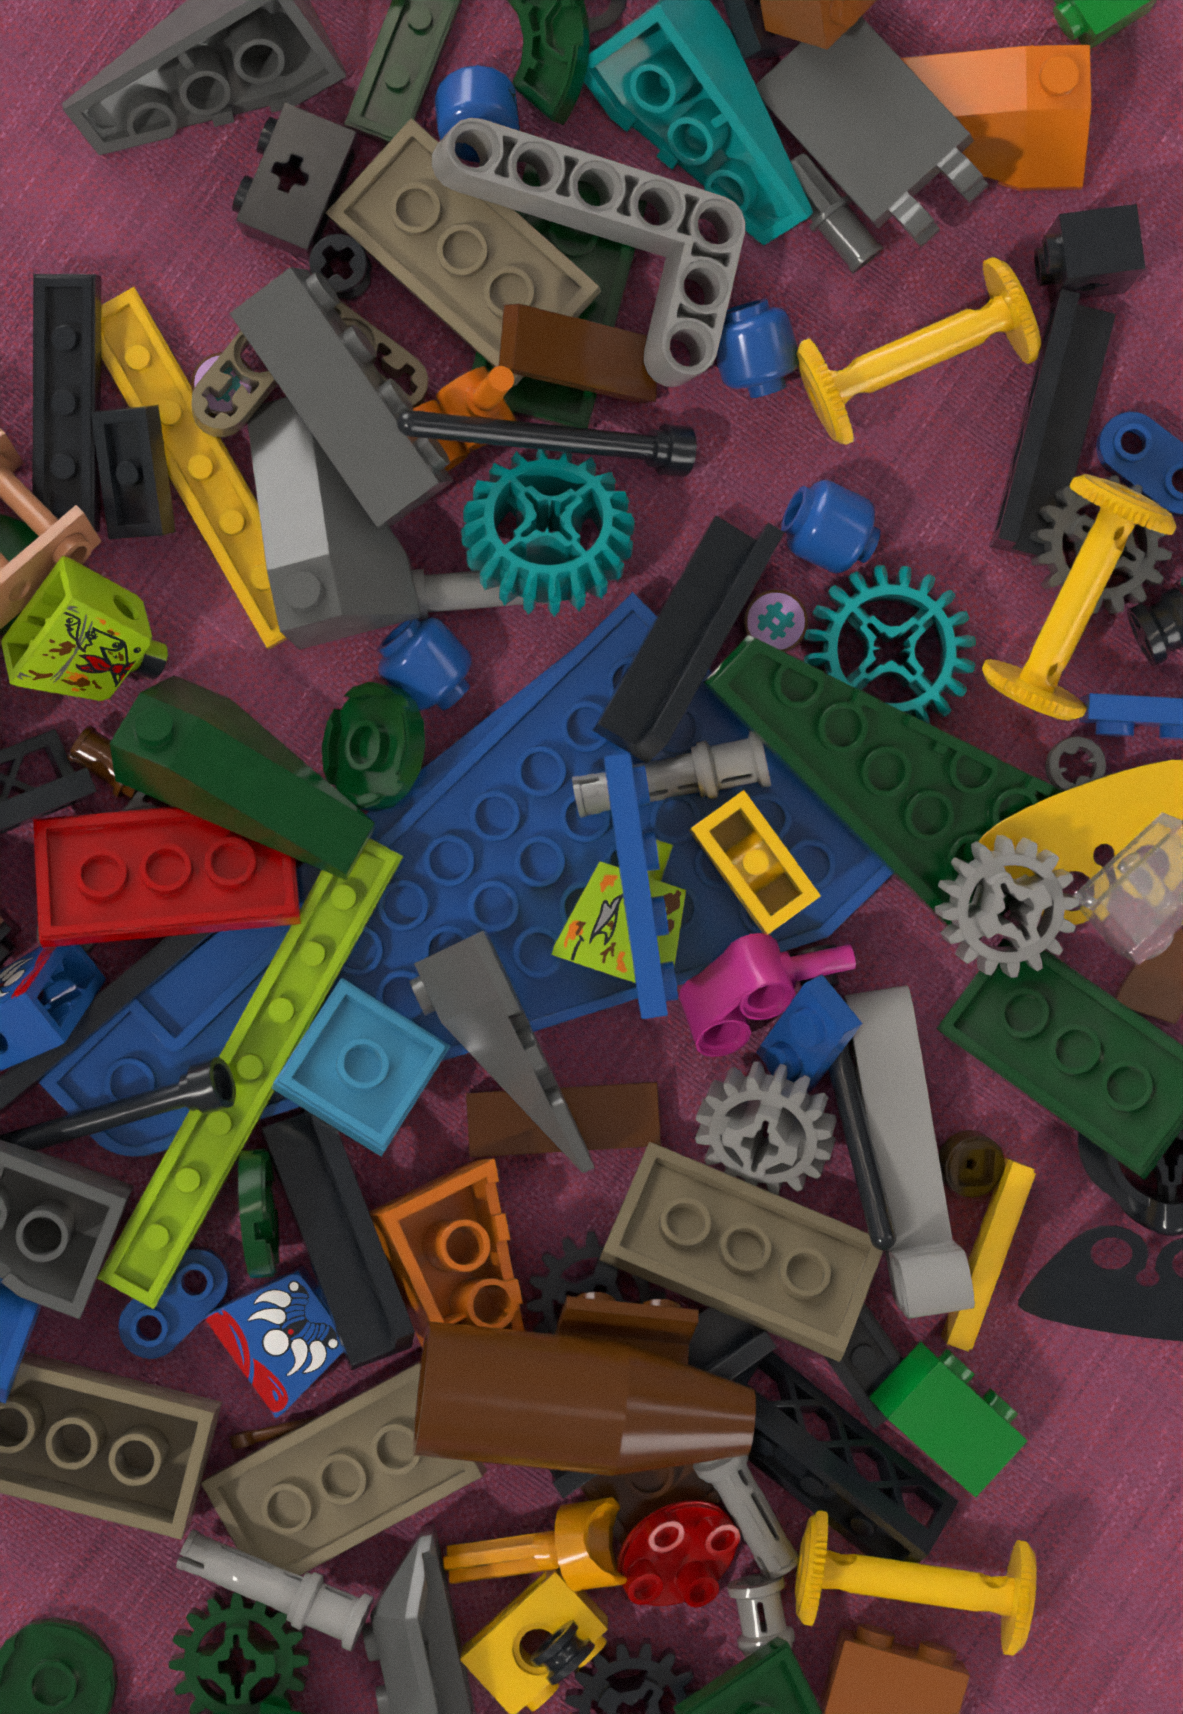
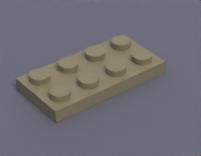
M411 118L329 208L326 215L343 232L356 240L363 250L493 367L499 366L504 305L520 303L578 318L601 292L600 287L515 210L453 191L442 185L436 178L432 168V154L439 142ZM513 374V385L516 386L524 376Z
M649 1141L602 1251L600 1261L840 1362L848 1346L883 1251L876 1249L872 1245L869 1234Z
M421 1360L213 1473L201 1482L238 1550L300 1576L483 1477L487 1469L481 1462L413 1456L414 1420Z

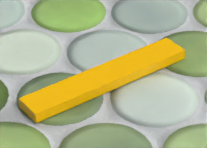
M132 287L101 305V358L129 407L159 405L168 475L266 648L270 650L287 640V638L279 630L266 568L258 502L221 437H213L206 434L196 425L192 415L191 401L193 392L191 385L135 287Z

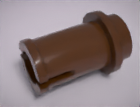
M93 726L86 727L74 742L70 750L71 753L68 755V760L72 763H77L83 768L87 767L89 772L114 787V796L120 798L125 794L132 799L137 790L115 781L110 750L111 740L99 733Z

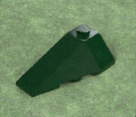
M175 675L139 693L110 742L116 782L344 880L348 879L375 830L374 821L233 700Z

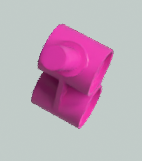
M763 933L749 934L735 940L726 948L722 955L701 973L686 981L680 989L679 998L697 1051L705 1056L718 1057L739 1050L748 1042L751 1035L747 1018L763 1020L783 1013L796 996L794 988L797 981L815 978L821 974L825 976L855 969L854 952L851 945L848 944L790 957L787 951L780 952L776 939L771 935Z

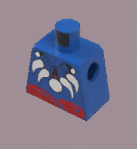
M80 944L46 948L40 946L0 970V1071L64 1044L100 990L106 978ZM43 990V997L41 1000H38L37 996Z
M303 1265L218 1306L204 1318L275 1418L283 1414L344 1352L321 1290Z

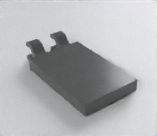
M862 16L828 50L801 42L756 84L763 103L877 228H880L893 216L920 247L924 246L940 231V228L913 196L937 174L941 172L969 203L989 186L983 179L982 173L962 154L974 142L971 134Z

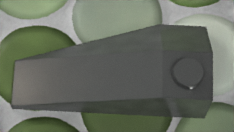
M187 0L65 100L62 106L63 111L97 154L103 155L172 138L176 129L212 120L214 127L235 122L233 115L269 106L273 113L281 111L285 103L297 106L347 76L310 0Z
M287 397L261 404L247 424L266 568L280 632L301 650L422 617L409 557L390 527H376Z
M0 1140V1278L3 1279L1 1282L19 1297L80 1319L134 1186L79 1164Z

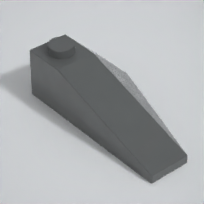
M481 931L414 963L420 976L409 980L425 1016L436 1011L441 1023L582 1173L594 1169L593 1159L488 932Z

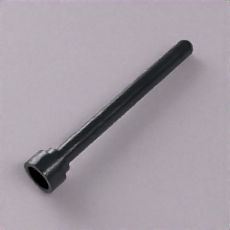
M414 410L402 412L397 419L398 430L403 435L409 437L645 460L646 465L654 467L660 475L686 477L691 472L696 458L697 443L695 432L692 427L684 425L663 424L659 429H651L646 435Z
M828 944L815 946L804 950H800L789 956L792 957L796 955L837 947V945ZM839 973L824 976L833 988L840 985L837 975ZM814 978L797 981L795 983L800 984L802 987L806 982ZM847 1044L828 1071L870 1240L876 1249L885 1251L894 1246L896 1233L849 1045Z
M214 1057L190 1065L187 1073H183L180 1076L179 1082L0 1135V1140L37 1151L183 1107H187L191 1111L199 1110L203 1114H209L234 1105L236 1099L235 1081L227 1063L220 1057Z

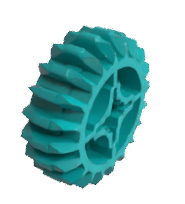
M538 450L535 455V461L527 462L516 451L514 456L511 457V470L494 463L489 470V482L476 481L473 487V500L467 501L463 509V521L466 524L461 529L462 545L465 546V549H469L467 551V564L471 571H480V584L483 586L484 591L500 586L499 599L504 606L517 596L523 598V609L528 615L536 608L537 602L548 603V609L554 617L560 612L561 601L569 600L580 612L586 603L585 592L602 600L603 596L607 593L608 581L619 582L624 573V563L622 561H628L633 552V541L630 536L634 534V517H632L631 513H628L629 499L626 491H615L616 480L612 475V471L595 476L596 463H594L592 456L577 466L572 464L571 453L563 452L559 460L548 459V454L545 450ZM511 512L516 517L517 529L514 530L513 539L504 545L496 530L507 513ZM591 518L600 535L594 545L586 551L580 545L579 533L582 531V523Z
M877 565L873 569L872 575L874 586L869 588L864 577L858 571L850 574L848 579L854 594L853 596L849 597L842 588L834 585L827 594L838 610L834 612L820 605L814 608L812 616L817 621L826 625L827 628L826 631L818 629L806 630L804 641L814 645H821L822 653L806 655L803 658V662L813 667L823 666L826 674L859 690H862L877 677H892L900 682L903 687L908 686L916 694L917 698L907 702L887 704L930 724L929 717L924 709L927 706L940 717H946L951 712L949 703L941 696V693L945 691L951 696L961 698L967 691L963 683L952 678L953 672L970 674L975 669L974 662L957 657V650H967L976 645L975 637L971 635L955 637L953 630L969 620L968 613L960 611L948 618L943 609L952 603L956 597L953 591H945L934 601L927 594L935 584V577L927 574L919 583L917 590L911 588L909 583L912 572L908 566H902L899 569L895 584H888V572L885 566ZM877 601H896L909 605L918 612L906 623L892 627L883 624L874 615L870 617L862 606ZM845 620L856 630L855 635L860 639L864 647L862 663L847 678L841 670L837 652L838 638ZM931 625L937 635L940 647L939 667L932 683L923 674L924 669L917 661L914 651L916 641ZM907 630H912V635L902 644L904 649L897 654L905 657L901 666L891 660L885 665L880 664L871 673H866V668L876 660L874 654L881 649L873 646L876 638L879 637L882 641L888 643L894 638L899 639Z

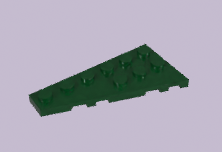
M749 635L703 682L945 926L950 925L952 920L943 919L935 913V906L950 902V894L946 893L938 885L940 880L956 881L959 873L951 864L954 857L969 864L974 860L971 844L976 841L979 842L982 836L996 824L1033 804L1064 792ZM977 883V885L975 886V888H974V890H973V892H972V894H971V897H970V900H969V904H970V903L972 902V900H973V897H974L976 888H977V886H978V883ZM1004 891L1005 897L1003 901L1005 909L999 913L1001 916L1009 910V903L1016 899Z

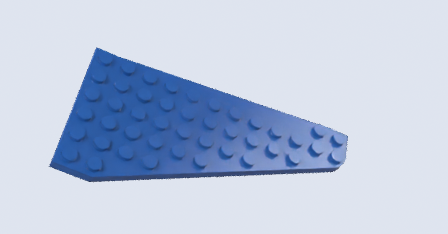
M633 592L581 643L420 770L410 792L394 807L377 812L369 811L365 814L375 822V830L370 838L402 855L404 858L323 1005L340 979L343 978L451 1045L442 1061L469 1053L441 1023L436 1011L425 1016L409 980L420 976L414 963L481 931L488 932L534 1032L638 998L636 983L551 955L558 937L598 863L601 861L619 867L611 810L580 818L572 777L605 772L604 756L629 753L592 730L656 618V615ZM709 669L669 742L651 761L691 753V747L697 746L696 742L706 740L710 746L748 738L751 730L703 683L712 674ZM764 743L763 747L771 786L762 788L756 782L719 790L718 797L708 799L707 796L701 797L700 792L650 802V805L638 806L641 831H654L657 840L673 845L661 882L686 890L674 966L677 986L686 983V981L701 973L722 955L726 948L735 940L749 934L762 933L688 831L741 791L745 790L821 895V897L768 934L776 939L780 952L829 937L893 874ZM631 754L632 765L644 763V761ZM304 863L297 869L300 909L322 871L307 863ZM291 925L217 932L141 996L134 999L50 1070L38 1083L68 1114H72L179 1082L180 1076L183 1073H187L190 1065L220 1056ZM275 1091L259 1120L300 1106ZM183 1107L91 1134L90 1136L100 1146L116 1154L132 1157L155 1154L169 1148L189 1109Z

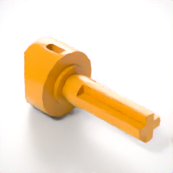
M613 1497L560 1505L556 1514L555 1531L447 1546V1556L443 1557L444 1570L449 1571V1582L451 1584L559 1568L567 1586L574 1592L625 1584L627 1578L617 1571L612 1549L613 1527L621 1507Z

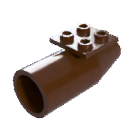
M588 1292L580 1294L578 1297H566L555 1334L428 1321L418 1380L413 1456L609 1476L748 1456L755 1428L756 1395L755 1390L750 1387L688 1365L689 1344L698 1324L699 1310L681 1308L680 1304L666 1299H653L643 1304L618 1302L613 1296L605 1293Z

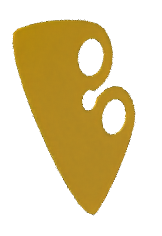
M1167 760L1124 770L1046 798L996 824L982 836L979 843L986 846L990 851H994L996 836L1004 835L1012 840L1014 849H1016L1017 844L1024 837L1037 843V855L1047 849L1059 857L1057 865L1052 871L1064 869L1067 872H1082L1088 876L1093 888L1091 900L1080 910H1064L1063 918L1074 925L1082 924L1093 918L1103 907L1107 897V879L1104 869L1096 864L1093 857L1096 847L1101 844H1108L1114 850L1111 867L1115 880L1123 891L1131 896L1140 898L1158 896L1173 886L1183 869V760ZM1141 845H1155L1162 850L1165 856L1166 866L1164 873L1153 883H1138L1131 877L1128 871L1130 855ZM1017 865L1004 866L1006 872L1011 874L1013 879H1018L1025 874L1029 877L1035 875L1027 867Z

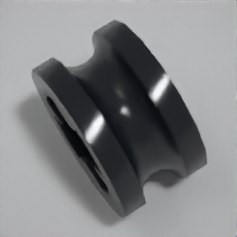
M574 1620L568 1621L557 1629L538 1647L530 1658L531 1663L535 1667L539 1665L546 1667L548 1670L546 1680L551 1685L557 1684L574 1671L595 1647L590 1638L582 1640L578 1637V1625Z

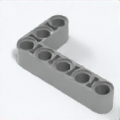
M467 118L461 120L440 140L432 154V168L436 178L447 188L666 257L644 349V364L647 373L654 381L663 386L677 387L705 372L713 364L720 343L745 234V219L741 209L735 202L712 192L484 119ZM455 143H466L472 146L480 159L479 167H468L457 158ZM517 162H526L536 169L540 177V187L529 186L520 179L516 170ZM578 181L588 182L596 188L600 196V206H591L580 197ZM638 200H645L653 204L660 217L659 225H652L642 218L638 209ZM698 219H705L712 223L718 233V244H712L701 236L698 229ZM685 279L697 282L704 293L703 305H697L686 296L684 290ZM671 339L679 340L688 348L690 353L689 366L677 363L670 352Z
M908 985L844 995L846 1004L863 1023L851 1038L850 1045L854 1069L896 1233L894 1246L889 1250H885L895 1304L907 1319L973 1309L975 1307L974 1292L967 1256L964 1249L952 1240L915 1012Z

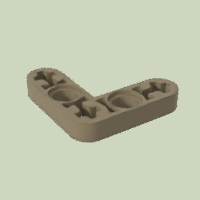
M340 301L334 309L348 328L352 325L357 326L370 341L376 355L378 352L386 355L382 359V370L396 379L401 377L404 372L412 377L410 389L413 394L411 396L407 393L405 394L412 403L413 409L423 404L427 395L428 375L421 362ZM241 330L197 383L192 393L191 407L194 421L204 433L213 437H227L236 434L245 426L278 384L269 371L262 373L253 372L242 363L241 354L250 343ZM376 357L371 360L372 364H374ZM230 367L241 382L255 387L256 390L249 394L242 384L231 399L232 409L235 413L230 417L226 413L221 412L215 418L208 416L209 402L206 397L211 394L214 397L220 398L232 385V376L224 373ZM380 374L381 377L383 378V380L386 382V381H387L386 377H384L382 374Z

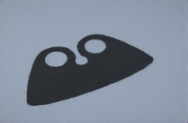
M1100 1225L1086 1230L1064 1246L1041 1268L1018 1299V1306L1025 1312L1042 1319L1070 1326L1121 1335L1183 1341V1278L1176 1274L1172 1268V1261L1175 1255L1183 1250V1238L1173 1240L1162 1248L1157 1256L1155 1271L1159 1274L1160 1279L1153 1286H1143L1139 1284L1136 1278L1138 1273L1146 1268L1148 1260L1147 1245L1141 1236L1130 1229L1120 1226ZM1104 1238L1122 1239L1131 1247L1132 1257L1121 1268L1105 1269L1095 1264L1092 1260L1091 1249L1093 1245Z

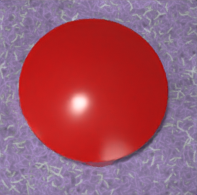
M686 1500L666 1505L645 1517L625 1539L617 1560V1571L627 1578V1582L622 1584V1587L629 1600L637 1605L671 1606L685 1602L693 1608L705 1606L714 1600L719 1593L718 1581L725 1574L734 1559L737 1545L740 1542V1532L729 1514L723 1508L711 1502Z

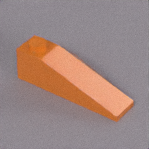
M1090 45L1018 46L901 58L971 134L974 142L962 154L975 165L984 177L996 180L999 185L1018 191L1081 190L1083 188L1091 115Z

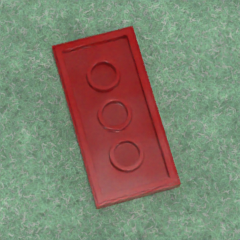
M177 807L33 819L38 932L42 948L301 924L296 858Z

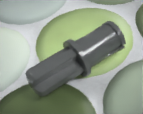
M801 154L790 162L814 212L809 216L812 221L809 229L812 232L819 230L849 266L848 269L851 273L854 274L875 258L884 248L880 243H877L865 225L849 207V204L852 202L849 196L842 197L810 156Z

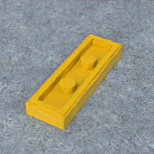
M1006 1157L1003 1175L994 1187L968 1259L975 1307L973 1309L949 1312L941 1333V1338L948 1345L969 1352V1349H973L1036 1175L1035 1169Z

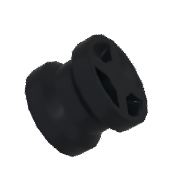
M1174 587L1162 593L1159 602L1151 606L1140 603L1127 609V617L1133 635L1142 653L1152 666L1166 661L1171 651L1179 647L1183 648V595L1177 588Z

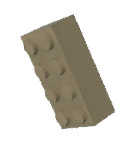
M25 1351L6 1403L0 1402V1493L181 1540L191 1526L222 1402Z

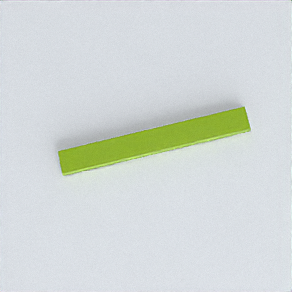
M370 838L347 880L324 870L320 872L300 909L301 924L291 925L219 1056L229 1066L235 1081L236 1099L234 1105L209 1114H203L199 1110H189L97 1279L152 1309L158 1305L240 1156V1151L243 1150L275 1092L272 1089L273 1082L316 1018L404 858L402 855Z

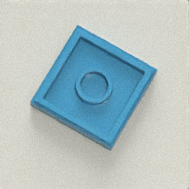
M341 978L273 1082L272 1089L382 1157L451 1045Z

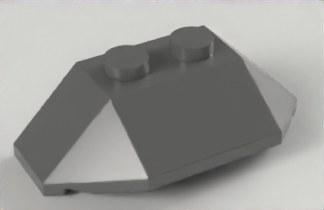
M436 1525L422 1526L374 1601L370 1613L371 1622H366L362 1629L369 1662L380 1660L385 1684L376 1686L379 1714H476L467 1669L460 1661L462 1646L446 1571L444 1570Z

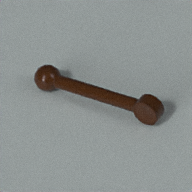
M319 1415L229 1435L231 1448H242L257 1442L281 1437Z

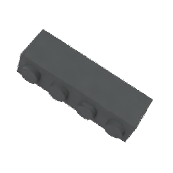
M290 267L229 314L376 527L393 526L453 482V479L444 468L450 464L449 457L437 439L409 437L403 435L398 430L397 419L399 415L404 411L413 410L409 398L393 379L390 378L386 382L383 380L371 362L377 355L370 341L357 326L352 325L348 328L334 309L340 301L328 281L317 271L311 275L307 269Z

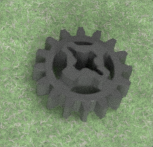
M1112 475L1104 478L1120 484L1118 476ZM1138 484L1128 487L1140 494L1142 493L1143 487ZM1068 486L1055 492L1057 501L1061 506L1060 508L1047 505L1041 507L1038 512L1042 519L1049 523L1047 529L1033 531L1030 535V539L1044 544V553L1038 554L1031 559L1033 566L1047 565L1050 574L1041 583L1044 589L1058 585L1063 586L1088 532L1096 521L1085 514L1080 516L1076 513L1085 505L1094 503L1080 495L1078 496ZM1135 525L1139 549L1135 545L1133 532L1131 531L1124 550L1112 572L1115 576L1121 575L1126 579L1114 587L1104 589L1092 614L1098 613L1102 601L1108 613L1114 614L1124 611L1123 596L1132 604L1142 603L1147 599L1141 584L1144 583L1151 586L1161 584L1164 578L1153 568L1155 562L1169 560L1172 556V552L1158 547V538L1164 537L1167 534L1150 530L1141 525ZM1062 542L1067 546L1070 558L1069 567L1063 555Z

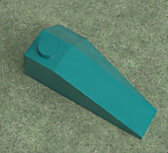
M660 0L589 53L584 82L610 119L626 132L634 128L660 150L656 157L672 170L679 165L702 184L705 191L724 196L735 202L743 213L745 231L763 246L814 213L731 30L710 0Z

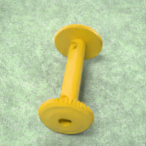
M995 257L984 260L982 269L990 300L982 308L976 310L965 309L855 358L843 370H829L815 343L809 338L801 341L796 354L799 360L802 381L819 420L834 441L844 445L854 441L850 419L845 409V404L858 393H873L979 346L995 332H1004L1007 339L1022 361L1027 364L1036 361L1041 350L1039 328L1029 300L1015 273L1006 262Z
M1088 474L1073 478L1069 487L1078 495L1098 505L1100 510L1042 627L1028 661L1023 668H1019L1004 661L987 659L982 667L986 681L1005 696L1032 710L1066 721L1083 717L1087 707L1074 694L1058 686L1059 679L1124 550L1128 536L1136 524L1168 535H1173L1177 527L1173 515L1153 500L1123 485Z
M817 1511L808 1519L799 1552L795 1585L796 1614L804 1625H813L822 1589H840L852 1594L967 1611H990L1002 1616L1001 1645L1003 1654L1013 1656L1024 1647L1034 1612L1037 1572L1035 1552L1027 1541H1016L1010 1555L1006 1576L991 1577L974 1571L859 1554H839L827 1550L828 1513Z

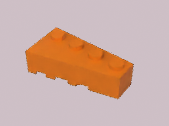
M495 1159L472 1160L369 1211L422 1348L428 1321L524 1331L519 1305L523 1304L519 1281L514 1279L507 1244V1240H510L506 1214L501 1213L496 1182H499Z

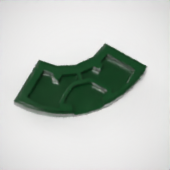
M507 0L518 14L523 34L521 64L512 83L521 95L551 121L564 125L580 95L588 65L590 47L589 23L584 0Z

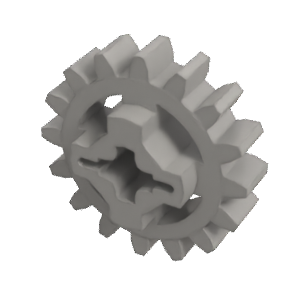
M1004 835L996 836L994 851H990L986 846L977 841L972 843L974 860L968 864L954 857L951 864L959 873L956 881L940 880L938 887L950 894V902L935 906V913L943 919L952 920V923L940 932L942 938L950 944L961 942L955 955L967 964L977 958V969L990 976L996 970L998 963L1002 972L1010 978L1018 976L1020 962L1022 961L1036 971L1041 970L1043 967L1039 953L1047 949L1054 954L1060 955L1063 949L1054 938L1059 931L1070 933L1074 932L1076 928L1074 924L1063 918L1064 910H1070L1079 906V899L1062 891L1063 888L1067 887L1074 880L1072 874L1064 869L1052 871L1057 865L1059 857L1047 849L1037 855V843L1024 837L1017 844L1016 849H1014L1012 840ZM1017 865L1027 867L1035 875L1029 877L1025 874L1018 879H1013L1011 874L1006 872L1004 866ZM977 883H978V886H977V888H976V891H975L973 900H972V902L969 904V900H970L971 894H972V892H973L975 886H976ZM1003 891L1016 898L1009 903L1011 922L999 915L1005 909L1003 901L1005 895ZM1044 910L1043 917L1038 925L1042 911ZM996 934H1001L1003 938L1008 940L1010 946H991L981 942L978 938L982 936L990 938Z
M753 1062L750 1073L746 1077L735 1066L730 1068L724 1083L715 1079L711 1083L706 1098L702 1100L696 1116V1121L701 1123L695 1137L696 1143L710 1145L704 1161L707 1165L722 1162L726 1166L724 1173L733 1177L739 1175L745 1178V1182L757 1186V1183H766L769 1192L779 1195L782 1183L786 1181L797 1192L802 1190L807 1175L816 1179L821 1176L825 1161L830 1160L836 1138L832 1136L837 1121L836 1115L824 1113L828 1100L827 1095L820 1093L810 1096L806 1092L810 1078L804 1075L795 1083L787 1080V1066L782 1064L778 1066L774 1075L765 1074L760 1062ZM765 1120L769 1122L767 1133H769V1135L767 1138L763 1136L765 1128L763 1122Z

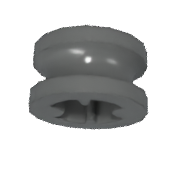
M1080 736L1067 738L1055 744L1047 754L1045 771L1049 782L1062 791L1102 778L1106 770L1105 755L1101 748L1091 739ZM1078 749H1081L1089 756V759L1085 760L1084 764H1092L1090 776H1079L1072 783L1068 782L1061 775L1067 768H1059L1060 756L1062 754L1071 756Z

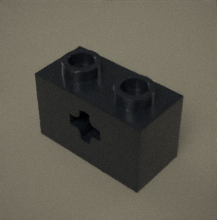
M288 103L284 104L279 119L269 117L257 144V153L263 155L254 178L248 175L244 176L232 205V211L239 213L236 222L242 234L309 261L312 249L323 238L330 219L326 212L340 197L361 146L356 131ZM297 168L301 169L306 185L294 184L289 194L285 193L280 177L292 178Z
M1137 204L1062 213L1057 216L1046 235H1043L1042 247L1035 248L1034 267L1037 283L1039 286L1048 285L1050 303L1061 289L1080 293L1079 299L1122 294L1130 288L1146 269Z

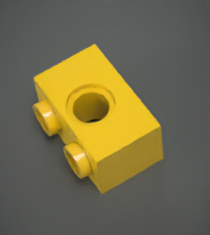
M745 790L688 830L763 934H770L821 897Z
M560 1568L544 1571L462 1646L460 1661L509 1714H517L524 1706H527L533 1712L556 1692L560 1684L551 1685L546 1680L548 1675L546 1667L542 1665L535 1667L531 1663L530 1658L532 1655L527 1653L522 1647V1637L533 1629H544L553 1634L562 1625L570 1620H574L578 1625V1637L582 1640L590 1638L595 1644L592 1652L578 1666L581 1668L592 1660L607 1643V1640L602 1635L608 1630V1616L584 1590L575 1592L571 1590L563 1579Z

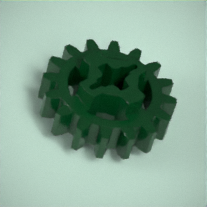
M217 1592L211 1594L207 1600L208 1614L193 1607L187 1614L186 1619L194 1631L178 1629L173 1638V1642L180 1648L185 1649V1652L172 1655L169 1661V1669L184 1671L185 1676L174 1687L176 1695L192 1692L195 1696L188 1712L190 1714H198L207 1708L213 1714H258L261 1702L291 1710L294 1701L287 1689L303 1691L307 1681V1677L296 1671L295 1668L308 1665L311 1659V1651L295 1648V1644L306 1633L305 1627L301 1630L294 1627L288 1628L285 1624L287 1614L278 1610L273 1612L267 1608L268 1605L258 1601L249 1603L246 1601L245 1596L236 1592L233 1593L231 1603L225 1604ZM226 1621L225 1636L218 1643H207L206 1646H200L202 1638L211 1628ZM254 1622L265 1627L274 1636L276 1641H267L254 1628ZM238 1637L239 1646L243 1648L244 1658L252 1660L242 1683L241 1672L237 1671L236 1661L227 1660L235 1647ZM275 1673H281L277 1683L268 1692L254 1698L255 1685L262 1677H274ZM205 1679L214 1680L226 1692V1697L215 1692Z

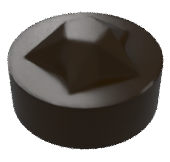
M963 1130L955 1133L945 1141L938 1154L944 1184L964 1197L973 1198L987 1194L998 1184L1003 1175L1005 1161L1001 1148L995 1141L976 1130Z

